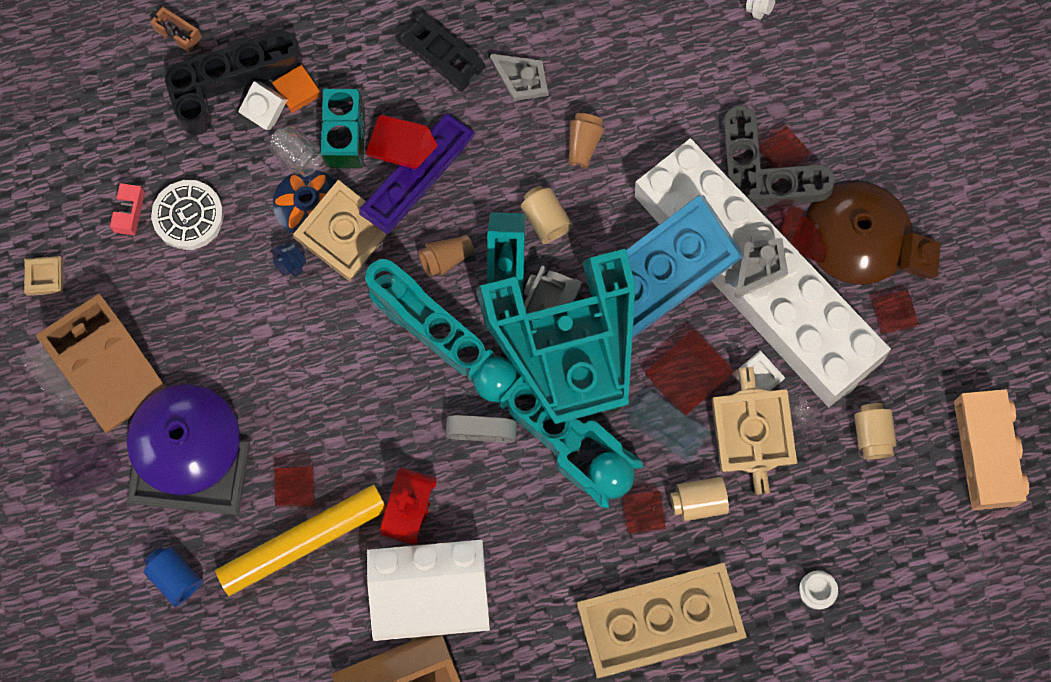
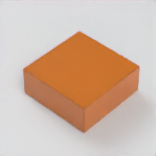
M302 65L272 82L277 93L288 99L285 105L291 113L321 96L319 89Z

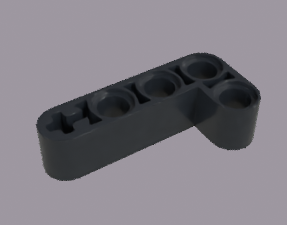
M279 31L173 64L165 73V83L174 113L184 131L188 134L200 135L210 128L212 116L207 103L208 98L250 86L254 81L263 82L285 75L301 65L303 60L298 41L292 33ZM288 50V53L282 55L281 51ZM268 54H269L271 60H268V61H267V58H266L265 55H268ZM251 60H258V63L252 67L245 66ZM216 71H225L219 77H211V75ZM191 81L188 86L177 88L181 82ZM200 111L198 117L187 119L190 113Z

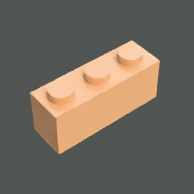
M1007 389L962 393L954 401L972 510L1014 507L1027 501L1026 496L1029 494V482L1026 474L1021 472L1019 459L1022 458L1023 453L1020 438L1015 436L1013 422L1016 420V409L1014 402L1008 398Z

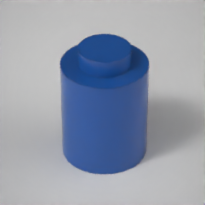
M162 547L156 549L144 562L147 565L143 572L144 575L174 607L183 604L203 584V579L173 547L165 550Z

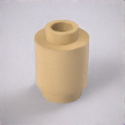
M882 403L861 406V412L854 414L858 449L863 451V458L870 460L894 456L893 447L897 445L892 410L884 409Z

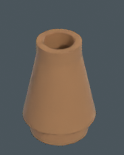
M586 113L575 114V119L570 121L568 164L574 166L580 164L581 167L588 168L590 159L604 132V128H602L603 120L601 118Z
M466 234L457 238L426 243L425 248L418 251L421 265L429 277L436 274L440 277L467 257L475 254L472 241Z

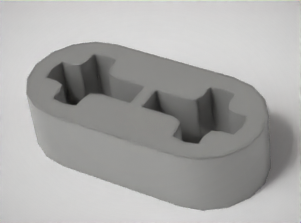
M448 416L446 419L445 437L455 440L512 443L516 441L517 422L511 419L495 417Z

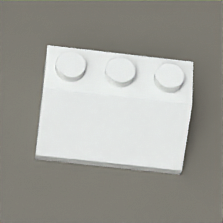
M482 540L367 550V584L373 641L490 631L486 568Z

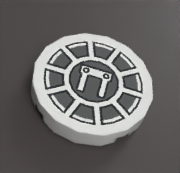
M182 180L170 184L158 194L152 205L151 220L156 233L167 245L183 250H194L206 246L218 235L224 220V209L219 196L210 186L197 180Z

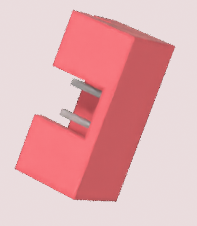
M120 183L117 200L134 203H121V205L132 206L131 213L123 211L113 212L110 228L113 229L114 233L135 236L145 195L141 186Z

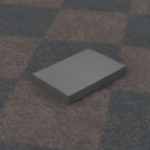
M172 433L174 440H178L183 436V434ZM240 440L236 460L229 472L214 486L196 494L172 495L161 492L141 479L132 467L126 503L239 516L251 443Z

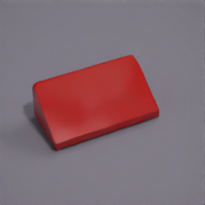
M380 115L372 132L366 154L371 158L416 170L438 145L427 126Z

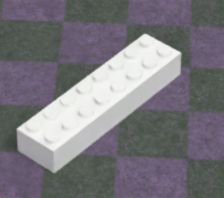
M690 138L636 181L635 198L661 224L698 195H704L742 253L745 242L783 239L788 269L786 277L740 298H736L735 292L741 260H739L713 279L712 282L829 408L855 384L883 363L891 350L890 347Z

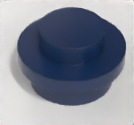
M287 242L283 246L278 245L273 249V263L282 274L286 276L292 274L294 277H297L303 272L302 267L306 264V259L295 245Z

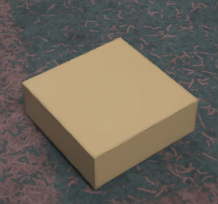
M55 256L25 259L24 293L27 296L63 293V258Z

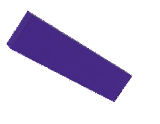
M448 113L430 130L438 146L416 170L399 165L360 207L359 215L386 234H389L473 139L475 132Z

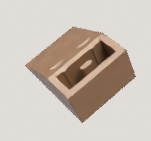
M100 293L36 334L46 353L106 434L134 416L138 408L150 396L166 388Z

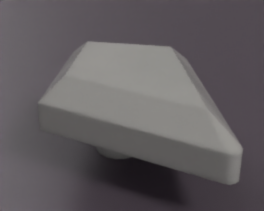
M497 54L490 55V61L513 101L548 96L543 62L541 60Z
M782 238L745 242L743 249L745 257L741 260L735 297L740 298L788 275Z

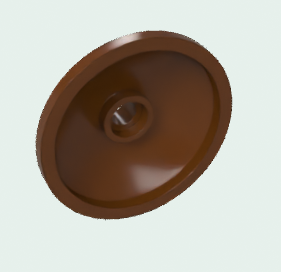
M848 182L834 186L830 197L813 203L805 222L806 245L816 264L831 277L856 285L877 283L898 271L901 264L903 236L913 233L910 217L901 202L887 190L864 182ZM865 221L869 225V229H861L857 222Z

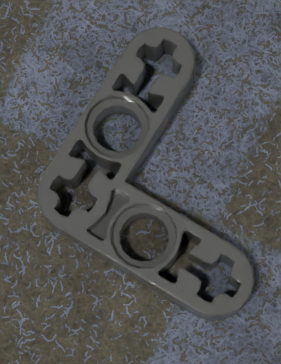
M736 106L727 112L724 125L728 178L738 189H741V174H748V184L752 189H750V195L746 197L755 207L819 202L831 196L834 189V174L823 165L761 169L755 113L746 106ZM737 117H743L746 123L744 126L745 138L738 139L737 125L734 124ZM739 149H747L751 151L753 158L748 163L740 164L733 159V154ZM802 177L803 189L802 192H797V178ZM814 177H820L821 182H823L822 189L817 190L815 185L811 184ZM783 178L788 180L792 185L791 190L785 194L774 192L771 185L776 179Z

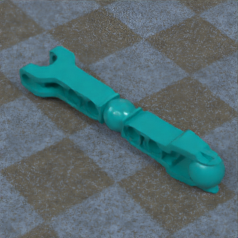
M379 259L369 265L366 270L365 280L372 303L397 325L405 328L453 369L462 375H467L468 380L471 383L473 382L475 390L482 398L489 402L500 403L502 409L507 407L512 418L543 443L557 458L555 465L559 473L580 490L590 495L601 508L609 509V499L623 497L631 490L635 480L634 469L644 468L640 458L624 449L618 440L595 421H588L585 424L577 419L561 422L564 428L562 433L558 435L548 434L544 430L543 424L551 418L510 360L501 356H493L491 349L486 351L478 337L430 298L415 280L395 263L388 259ZM381 271H388L392 274L382 275L375 280L376 274ZM437 325H444L449 328L450 333L446 338L436 339L431 336L430 331ZM471 348L479 356L474 362L464 363L458 358V354L463 349ZM527 395L534 400L535 406L531 410L522 411L516 407L514 401L519 396ZM590 437L608 452L599 454L592 460L586 476L567 457L571 452L579 450L583 439Z

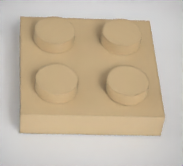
M337 180L294 232L293 238L350 282L388 234L359 215L360 207L366 201L341 181Z

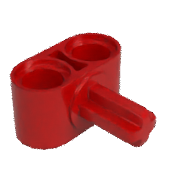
M402 467L399 468L381 524L380 536L414 546L418 545L421 523H425L431 502H428L432 488L435 489L437 477Z

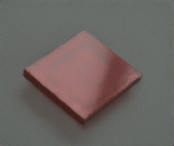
M693 329L648 369L645 375L664 397L686 417L734 373V370Z

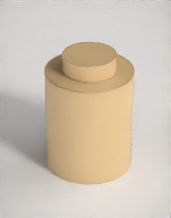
M538 186L524 195L525 200L521 204V208L542 244H547L563 236L573 228L571 220L551 188L543 189L542 186Z
M721 476L676 484V492L670 493L674 515H681L683 522L729 513L727 491Z

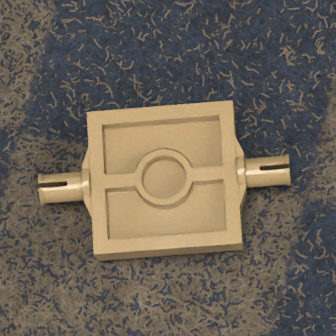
M746 367L739 368L741 391L730 396L713 397L711 399L721 473L732 471L752 473L754 495L770 494L767 471L777 466L797 464L787 389L775 391L756 389L754 367H748L747 369Z

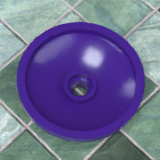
M192 384L170 386L150 396L134 414L127 434L128 455L136 473L151 487L172 495L196 494L214 486L233 466L240 446L239 424L228 403L212 390ZM182 428L184 430L183 436L178 440H174L172 433L174 430Z

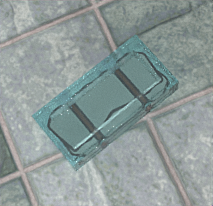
M651 391L647 392L628 419L631 425L687 463H690L710 434V431Z

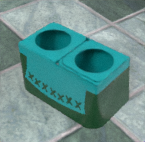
M323 89L321 155L324 164L329 168H363L365 106L360 89ZM331 102H353V108L345 115H335L329 110L328 104ZM335 126L347 127L352 133L351 143L342 149L331 147L327 141V134L330 129Z

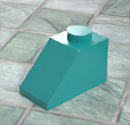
M490 212L487 235V284L517 276L523 298L526 214Z

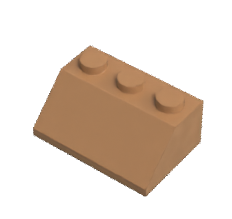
M443 635L420 637L331 674L333 682H461Z

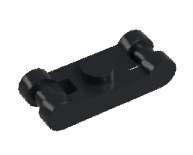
M418 12L412 18V24L407 29L403 28L395 36L401 45L416 54L460 92H463L470 85L469 80L474 74L479 75L486 68L485 63L479 56L423 12ZM423 32L428 34L423 41L418 39ZM458 59L465 64L460 70L452 66Z

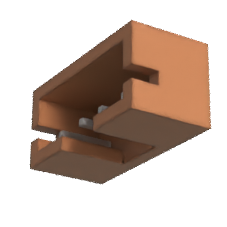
M163 6L156 14L158 18L154 17L150 21L153 29L164 37L168 36L163 24L166 19L189 32L190 40L186 39L185 36H183V39L180 38L177 31L173 37L176 44L189 53L202 38L199 29ZM168 27L170 33L173 35L171 28Z

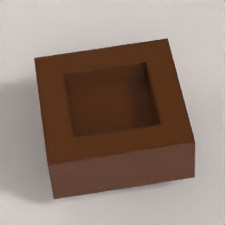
M916 233L904 235L900 270L922 278L932 279L938 277L941 243Z

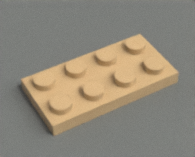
M725 563L576 603L597 679L747 638Z

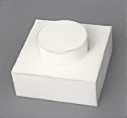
M254 81L238 112L265 130H271L288 99L262 82Z

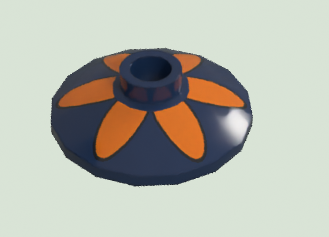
M315 169L299 170L288 175L277 186L273 196V212L278 222L289 232L294 233L336 181L327 173ZM304 194L312 195L311 201L307 203L301 202L300 198Z

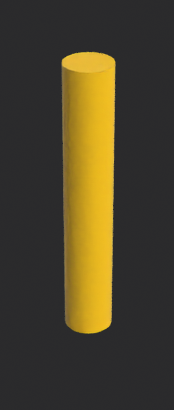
M373 484L215 569L216 575L224 591L230 597L383 514L386 510V505Z

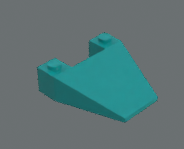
M626 249L591 257L583 262L591 293L590 298L527 314L517 276L480 285L476 289L486 328L554 424L625 406L629 403L635 282Z

